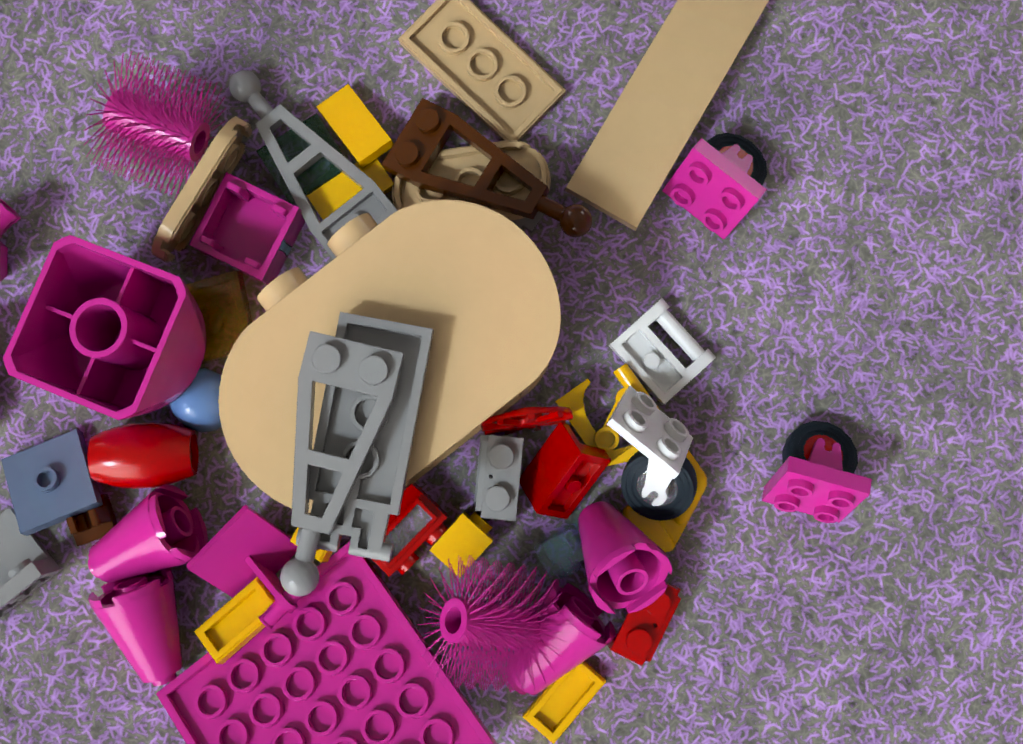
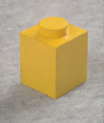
M463 511L429 551L448 568L450 562L452 570H454L457 576L459 557L460 578L462 561L465 568H467V563L469 568L470 559L472 565V558L474 563V559L476 561L493 542L494 538L489 534L493 527L484 518H481V515L476 511L471 516Z

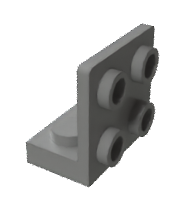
M13 508L6 509L0 514L1 619L61 570L34 534L29 536L20 534Z

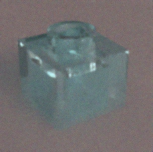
M569 526L534 544V549L549 578L558 574L559 578L563 579L582 568L579 562L584 560L583 552Z

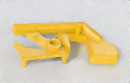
M627 363L613 372L623 388L616 393L615 403L603 427L597 432L586 416L583 403L585 390L591 383L588 378L555 401L558 406L571 408L573 419L568 421L585 445L605 449L611 458L608 466L628 462L639 451L633 445L615 449L619 443V435L607 425L618 402L629 386H632L638 392H644L649 395ZM689 450L686 458L695 470L697 491L692 504L683 514L674 519L659 521L641 516L629 505L623 508V515L665 553L671 552L676 546L707 487V476Z

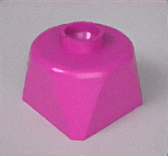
M68 235L53 243L3 356V361L8 375L114 419L123 420L163 408L181 396L192 384L200 369L206 350L205 321L196 300L181 277L78 237Z

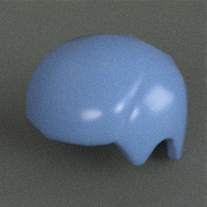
M207 368L199 369L187 390L170 403L172 413L179 422L200 433L216 431L221 427L218 403L220 374Z

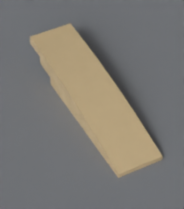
M677 0L573 174L565 191L636 231L769 0Z

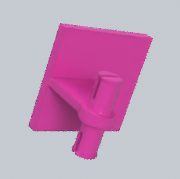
M246 504L186 565L189 571L232 598L258 577L275 599L267 610L258 617L269 629H272L287 612L293 613L298 607L296 602L302 597L287 593L276 575L296 553L297 546L290 542L292 537Z

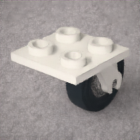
M629 386L607 422L609 427L639 450L628 460L621 477L623 496L628 505L643 517L659 521L674 519L690 507L697 491L696 473L692 464L686 458L693 437L682 422L675 418H669L659 410L649 395L644 392H638L632 386Z

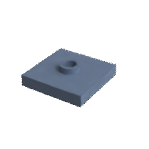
M74 429L1 459L20 534L29 536L63 522L69 517L80 515L103 505L98 484L92 480L89 473L88 449L83 432Z

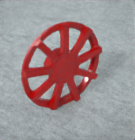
M562 406L525 407L489 417L480 426L485 435L500 432L510 435L524 428L539 431L541 426L558 425L560 422L566 423V420H572L573 413L571 408Z

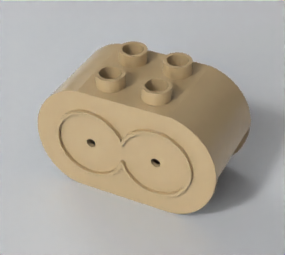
M431 200L416 203L394 212L380 224H377L369 213H364L350 220L330 238L327 246L336 258L309 279L299 267H295L279 275L264 287L258 294L257 300L266 312L249 324L234 343L226 359L219 386L218 403L222 431L234 459L248 478L268 496L292 509L298 377L310 331L335 337L340 312L432 328L434 330L404 491L410 484L415 483L482 430L480 424L485 420L504 413L527 395L542 379L556 349L560 334L561 309L556 283L545 258L529 236L514 222L487 207L460 200ZM318 382L315 384L312 450L314 449L326 384ZM310 499L308 513H311L313 500Z

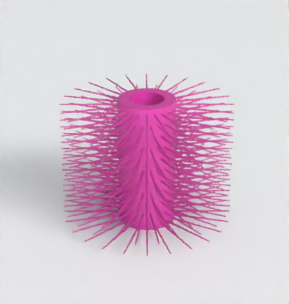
M122 54L121 76L118 70L119 90H117L114 61L116 91L110 79H108L112 94L108 97L103 91L108 101L106 105L100 103L105 106L104 110H96L103 112L87 114H103L102 120L87 129L104 123L95 133L97 134L104 126L106 127L97 136L99 138L96 143L105 135L102 143L95 150L97 153L94 159L103 142L107 139L100 158L102 160L106 148L110 147L109 153L105 157L108 162L110 152L115 146L114 154L111 156L112 160L109 164L110 170L113 160L115 163V155L120 148V152L116 156V158L118 156L119 158L114 167H117V171L119 169L120 157L122 156L123 159L122 154L125 155L121 163V174L124 162V167L128 164L125 172L127 173L128 167L130 170V162L135 155L134 166L129 173L130 177L131 175L133 177L134 167L136 163L138 164L140 158L139 167L135 172L137 177L144 161L145 167L141 171L142 175L138 183L140 182L141 184L143 174L145 177V170L150 163L149 173L145 181L148 183L149 174L153 170L154 165L155 171L151 178L152 184L154 177H156V172L160 168L158 181L155 185L156 188L158 182L160 183L163 171L165 170L164 181L171 171L165 193H167L169 184L175 175V182L170 195H172L173 189H175V185L180 177L177 194H179L185 173L187 182L190 167L193 173L194 162H196L197 166V161L201 160L206 148L209 147V140L215 138L210 137V132L219 126L210 127L214 121L210 125L208 124L218 109L217 107L208 119L218 100L216 98L214 104L209 109L213 94L207 104L206 101L212 82L210 81L208 91L202 100L203 89L206 85L205 82L203 83L202 91L196 100L198 87L200 86L199 80L197 89L191 98L193 84L196 79L195 75L188 94L186 95V89L188 88L189 77H187L186 86L180 95L185 73L184 75L182 74L180 86L178 84V89L175 93L179 74L177 73L176 81L174 77V86L170 91L171 79L174 75L172 72V75L170 73V81L164 91L169 68L168 70L166 68L165 79L163 81L162 78V84L159 88L163 69L161 68L159 76L158 69L160 64L159 66L157 64L156 70L154 65L152 80L149 79L153 68L150 62L149 74L147 76L145 70L148 62L146 59L144 71L141 62L139 65L138 60L136 75L133 73L135 64L133 63L132 72L130 66V77L127 83L130 58L128 66L126 59V75L123 82ZM142 66V76L138 81V73ZM158 71V81L154 86V80L157 78L155 75ZM146 73V80L143 83V77ZM130 153V159L126 164V158ZM164 181L160 186L161 189L164 187Z
M458 557V579L455 572L453 574L457 593L456 597L451 576L452 565L449 562L452 590L441 573L449 600L447 601L439 592V596L445 602L443 604L445 605L442 607L436 601H434L436 603L434 605L442 609V611H437L441 614L425 610L440 616V618H425L440 619V622L417 625L440 623V625H434L440 626V628L430 631L433 633L428 636L438 631H441V634H439L441 636L433 641L434 643L426 649L425 653L444 638L437 651L439 655L445 649L439 668L442 671L447 664L446 680L449 661L453 656L449 670L450 674L455 657V664L451 672L452 676L454 674V689L455 672L458 669V682L459 666L461 663L460 678L463 669L461 683L462 680L465 683L466 678L465 686H467V675L469 674L470 684V671L472 669L471 685L474 673L475 684L480 679L482 689L481 675L483 674V689L485 691L484 671L486 670V690L487 674L488 680L489 678L491 682L493 680V687L495 681V690V675L497 674L498 692L499 685L501 689L504 683H506L508 688L509 671V691L512 692V669L514 687L517 677L523 692V663L524 690L525 668L535 689L531 657L537 664L542 676L543 673L534 647L537 648L548 662L549 660L542 653L543 651L539 648L541 645L538 642H542L551 649L548 645L554 646L540 639V637L547 638L541 636V634L556 638L541 631L560 632L544 630L541 627L569 625L541 626L542 624H551L541 622L554 618L550 616L567 608L565 607L540 619V616H542L540 614L549 609L548 607L557 601V598L562 594L560 593L544 609L539 612L537 611L551 589L550 587L536 602L546 573L534 590L533 581L532 591L529 594L534 572L532 571L526 579L524 564L522 565L524 568L523 583L520 587L521 579L520 584H518L521 570L518 569L515 573L514 563L512 579L510 572V580L508 582L509 563L507 564L509 570L506 577L507 570L505 573L501 563L500 573L499 560H497L499 576L497 567L495 580V571L493 575L494 566L492 569L488 562L487 569V559L486 572L484 574L483 568V576H481L482 565L479 572L480 564L478 567L476 563L475 568L474 559L475 572L473 574L472 558V579L470 580L469 578L470 559L469 575L467 573V563L463 582L462 561L460 585ZM530 579H531V583H530V586H529V589H528V593H527V596H526V590H527V587H528L529 582H530ZM539 586H540V589H539V591H538V594H537V596H536V599H535V601H534V604L530 607V605H531V603H532V601H533V599H534V597H535V595H536V593H537V590H538V588H539ZM447 588H448V590H449V592H450V594H451L452 599H450V596H449V593H448V591H447ZM451 644L448 654L441 666L447 647ZM526 651H527L528 654H529L531 672H530V667H529V663H528ZM437 653L435 654V656H434V658L432 659V661H431V663L429 664V666H430V665L433 663V661L437 658V656H436ZM519 661H520V666H521V678H520V671H519ZM500 670L499 685H498V671Z

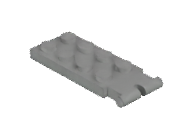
M340 312L335 337L405 354L392 406L333 532L329 535L320 534L317 549L338 552L341 537L346 535L351 536L349 555L390 562L393 543L385 542L390 514L396 516L400 514L434 334L432 328ZM326 384L313 450L350 458L377 396ZM311 465L309 499L313 500L311 514L324 515L341 478V472ZM302 528L298 529L296 545H298Z

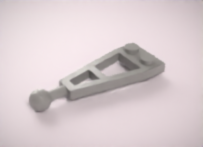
M241 70L232 75L229 81L231 95L239 102L249 103L261 118L255 125L297 207L302 210L301 214L309 230L332 259H335L336 256L327 246V243L350 220L361 214L369 213L376 223L380 224L391 214L398 211L370 177L280 104L273 109L260 93L261 82L253 72ZM283 124L310 145L289 162L273 134ZM322 157H325L361 187L362 190L320 222L297 177Z
M313 331L309 333L298 377L291 526L302 528L295 558L284 565L280 574L282 587L293 596L308 595L318 585L319 571L313 562L320 534L329 535L333 532L392 406L405 357L404 353ZM316 382L377 396L350 458L312 450ZM311 465L342 473L323 516L308 513Z

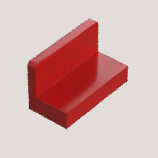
M560 422L521 475L520 485L537 514L568 519L611 462V458L605 449L581 444L569 425Z

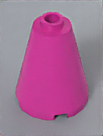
M164 484L154 489L90 548L88 554L90 572L96 578L110 583L188 564L208 543L207 528L197 507L189 510L183 501L188 496L176 486Z
M599 501L585 507L578 517V527L589 593L597 607L611 614H615L613 609L626 608L628 613H633L654 603L668 587L665 582L668 572L672 575V566L666 553L612 504Z
M171 568L159 570L160 573L152 575L147 573L119 581L107 582L101 586L104 594L97 597L92 592L88 597L91 608L143 683H152L153 686H161L171 682L177 677L176 672L182 668L174 576Z
M556 579L554 584V581H552L547 586L544 594L550 587L551 589L537 611L539 612L562 593L558 597L559 599L549 606L551 608L540 614L542 615L540 619L565 607L567 608L550 616L554 618L541 622L551 624H542L541 626L569 625L541 627L544 630L560 631H541L544 634L556 637L552 638L541 634V636L547 638L540 637V639L554 646L548 645L551 649L542 642H538L541 645L539 648L547 654L545 657L553 665H551V668L544 656L534 647L543 676L531 657L535 689L525 668L524 690V664L522 663L523 692L517 677L514 690L522 695L526 693L531 695L538 694L610 644L616 636L612 622L609 621L605 626L598 618L603 611L597 607L595 602L569 583H566L563 588L559 587V579ZM526 651V655H527V659H528V663H529V667H530V672H531L529 654H528V652ZM519 661V671H520V678H521V666H520V661ZM512 669V676H511V687H512V681H513V669Z

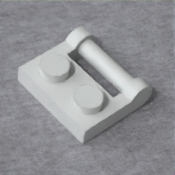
M663 298L609 345L624 363L628 364L636 377L662 405L666 404L716 358L708 348L704 350L667 310L670 306ZM655 320L691 358L692 362L686 368L648 327Z

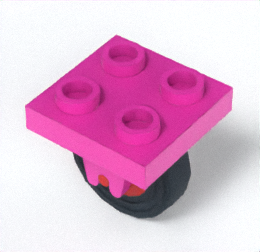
M732 133L717 134L707 142L701 138L662 191L677 205L683 207L701 221L707 229L716 233L724 240L766 192L767 189L762 185L767 176V163L762 152L753 142L741 135Z
M812 421L800 425L788 436L782 450L783 464L764 486L762 501L774 504V507L781 511H799L813 515L820 522L840 523L870 495L872 479L854 474L858 465L857 449L851 438L841 428L828 422Z

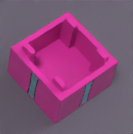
M226 172L189 245L201 253L268 285L277 278L305 220L299 207Z

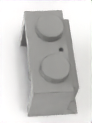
M496 435L480 436L473 513L476 511L481 515V518L516 521L524 438Z

